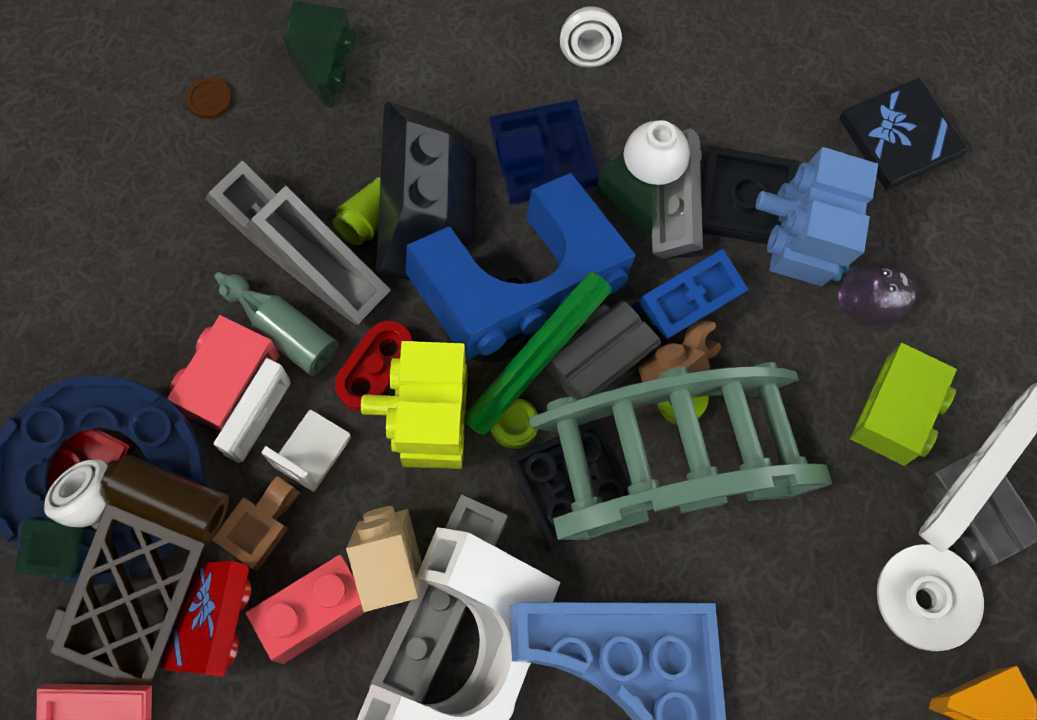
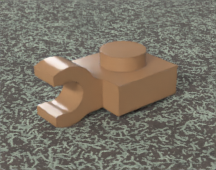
M699 319L687 328L682 344L669 342L667 345L660 347L652 357L638 367L642 382L659 379V374L676 367H688L690 373L709 370L708 359L717 355L721 349L720 343L706 339L707 335L716 328L715 322Z
M277 476L268 486L257 505L243 497L212 541L244 564H248L251 569L258 571L289 529L277 521V519L289 509L300 492Z

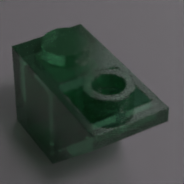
M294 1L283 37L290 61L324 107L332 108L336 92L343 93L347 72L346 67L343 65L346 55L352 56L354 53L356 30L355 28H350L345 8Z

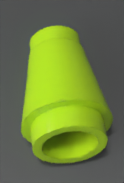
M380 177L336 208L333 226L341 237L354 245H362L364 241H371L378 231Z

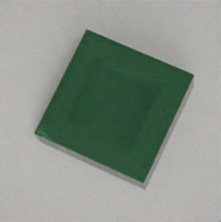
M24 519L15 573L63 579L74 578L83 527H68L54 520Z

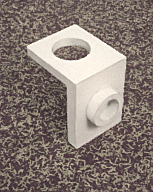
M309 410L279 454L265 446L261 453L275 469L315 492L351 439V435L316 412Z

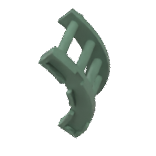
M775 362L762 363L754 367L724 368L693 373L689 372L688 367H676L659 374V379L625 386L577 400L575 397L554 400L547 404L548 411L529 418L531 428L559 433L575 502L571 504V513L553 519L558 540H588L609 532L648 522L647 511L652 509L657 512L679 506L680 513L723 505L728 502L726 496L746 493L748 501L788 499L833 484L827 465L808 464L806 457H800L779 388L799 381L796 371L777 368ZM724 396L744 463L739 466V471L719 474L718 468L711 466L693 405V397ZM745 396H760L780 463L776 466H772L770 458H764ZM671 401L691 472L686 475L687 481L660 487L659 480L652 478L634 409ZM614 415L632 485L627 488L629 495L603 502L602 497H596L578 425Z

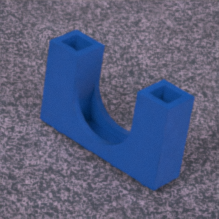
M572 173L531 191L526 219L552 252L558 265V269L545 279L533 283L515 284L492 277L478 266L450 226L407 245V276L452 342L464 343L466 360L480 353L482 355L492 354L500 349L507 340L521 333L532 334L538 331L590 272L599 274L610 284L612 288L610 294L615 293L627 283L635 253Z

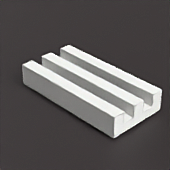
M268 358L265 359L214 441L213 445L227 458L237 463L245 460L290 386V379L282 365Z

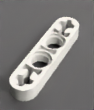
M1037 383L1032 384L1016 400L921 527L919 536L940 552L947 550L963 534L1036 435Z

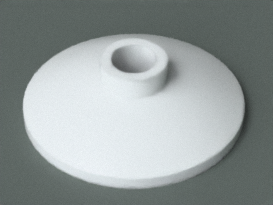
M932 545L911 546L891 557L880 573L877 584V601L880 612L893 633L907 644L926 651H945L962 645L978 629L984 612L982 587L972 568L954 552L948 549L940 552ZM919 590H924L931 596L932 604L929 609H924L917 603L916 594Z

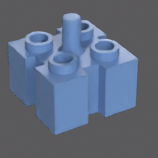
M822 147L808 163L803 162L799 166L792 181L789 184L784 183L777 195L761 191L756 200V209L779 216L778 221L782 222L781 226L776 225L773 228L768 240L767 252L772 253L769 271L822 287L838 274L839 265L847 267L861 256L865 251L870 216L865 215L867 203L873 199L878 163Z

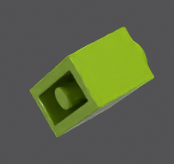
M901 342L886 358L850 439L903 466L918 456L926 457L938 436V431L932 428L937 415H943L947 411L956 394V389L950 385L957 369Z

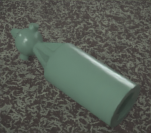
M221 272L215 274L214 277L220 285L219 293L229 302L241 303L251 321V329L271 339L278 351L310 376L319 374L335 356L339 342L283 298L250 291L249 283L241 275H227Z

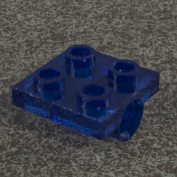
M577 99L489 117L490 130L509 204L529 201L532 189L569 173H572L583 189L599 186L600 176Z

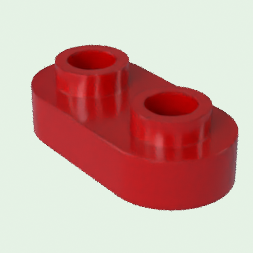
M393 321L380 322L374 325L338 372L335 380V389L340 401L349 410L361 413L362 396L353 393L354 387L360 382H367L371 385L370 391L365 395H387L391 390L392 358L400 359L402 341H412L409 331L403 325ZM387 344L398 346V351L393 356H384L381 350Z

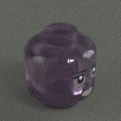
M888 262L863 264L850 269L838 293L839 304L846 312L848 318L856 325L865 327L894 324L903 320L916 298V289L912 278L898 264Z

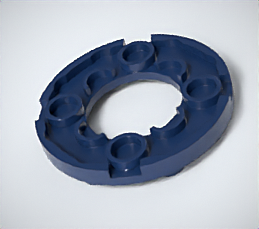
M90 375L70 378L52 384L34 394V398L24 405L13 418L9 417L0 431V534L5 542H10L30 562L29 566L60 581L77 583L97 531L85 527H68L59 524L49 518L44 512L45 498L49 491L48 475L51 462L65 441L81 431L100 427L120 431L139 446L147 458V462L205 485V465L198 438L186 417L165 396L144 384L129 379ZM122 523L114 528L111 538L119 557L142 548L133 527ZM150 534L153 543L161 540ZM169 542L156 548L160 560L162 561L172 553L177 545ZM105 554L102 559L101 565L108 563ZM145 554L122 563L128 578L150 569ZM111 568L98 573L93 585L116 582Z

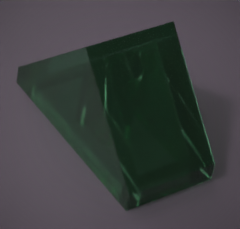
M623 152L600 171L597 193L641 235H651L657 217V185L649 184L636 178L628 170Z

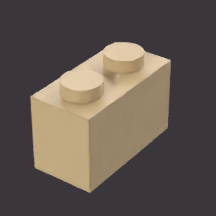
M386 506L365 513L363 515L364 520L357 523L346 547L363 612L417 599L421 580L416 577L422 565V559L408 509L395 512L393 506Z

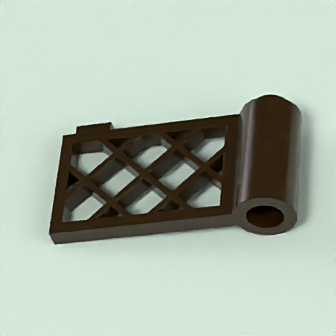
M128 454L120 462L117 460L113 461L107 467L102 477L101 484L105 489L104 499L107 503L68 607L61 606L56 609L46 638L54 641L50 653L126 685H152L153 688L209 542L216 534L225 516L229 495ZM117 521L134 528L142 547L141 549L119 557L111 538ZM150 534L161 540L153 543ZM169 542L190 551L183 571L170 577L167 576L156 551V548ZM105 554L108 563L101 565L102 559ZM145 554L156 583L134 592L122 563ZM111 568L123 597L101 606L93 588V583L98 573ZM179 580L174 592L171 583ZM159 588L168 611L164 620L149 626L137 597ZM126 603L137 631L116 640L104 612ZM86 604L89 611L82 614ZM91 617L104 645L92 651L71 643L78 623ZM160 629L158 637L155 641L152 632ZM141 638L149 657L144 673L126 665L119 646ZM107 652L109 658L104 657L100 654Z

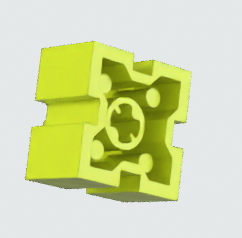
M402 341L400 359L392 358L390 367V388L395 389V396H362L361 413L363 415L387 416L386 437L391 439L392 452L400 453L403 467L463 469L464 416L466 412L468 379L464 343Z

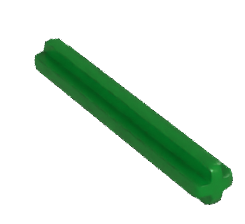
M595 272L587 274L467 411L464 419L470 428L481 435L488 433L611 293L612 288L606 280Z

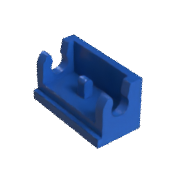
M721 249L645 294L631 307L640 318L646 316L653 327L652 330L659 338L664 336L668 339L749 289L724 249Z

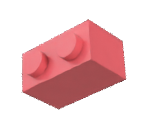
M219 315L214 325L206 328L200 335L196 345V353L187 368H182L174 376L170 385V395L167 399L183 415L220 433L265 359L268 358L276 362L280 354L271 339Z
M340 554L245 613L270 659L280 664H285L366 612H363L352 569Z

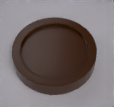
M208 77L200 79L190 86L186 94V102L190 111L195 116L203 119H214L223 115L229 109L232 103V94L224 81Z

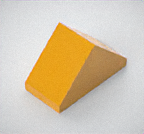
M1018 666L999 668L932 698L929 706L930 710L955 720H1037V702Z

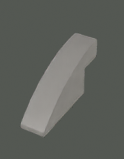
M243 160L207 194L205 199L255 246L322 301L354 324L358 325L391 291L287 186L276 194Z

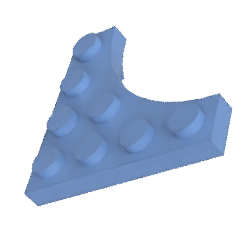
M517 602L510 605L512 662L535 663L571 673L591 683L608 695L632 720H726L715 603Z

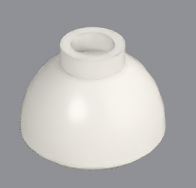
M595 6L583 7L573 12L564 22L560 34V46L565 57L573 64L587 68L602 66L612 60L618 53L622 42L621 30L616 19L606 10Z
M650 121L640 125L631 133L624 148V160L628 170L636 178L649 184L661 185L673 182L685 172L689 164L690 149L684 133L667 121Z
M99 459L86 460L66 470L53 483L46 495L44 504L45 514L55 522L68 527L81 528L91 525L94 529H97L107 504L104 499L105 489L101 484L102 477L108 467L107 464Z

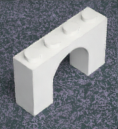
M437 527L416 578L458 598L473 613L478 625L480 638L479 654L475 668L468 681L455 695L436 704H420L372 684L357 720H509L513 714L515 702L531 663L512 662L510 605L517 602L553 603L560 582L469 532Z

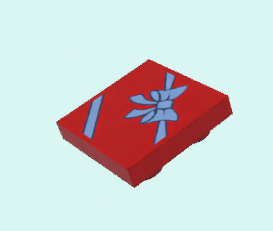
M235 561L201 563L164 658L163 670L218 677L226 675L227 667L234 662L238 652L239 639L235 631L239 613L246 607L251 594V583L247 579L249 573L248 564Z

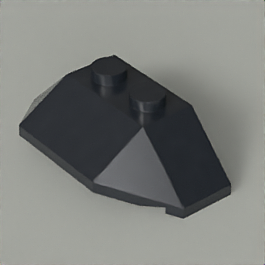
M389 101L384 105L376 273L410 280L406 274L408 244L449 226L464 247L474 241L476 158L429 114Z

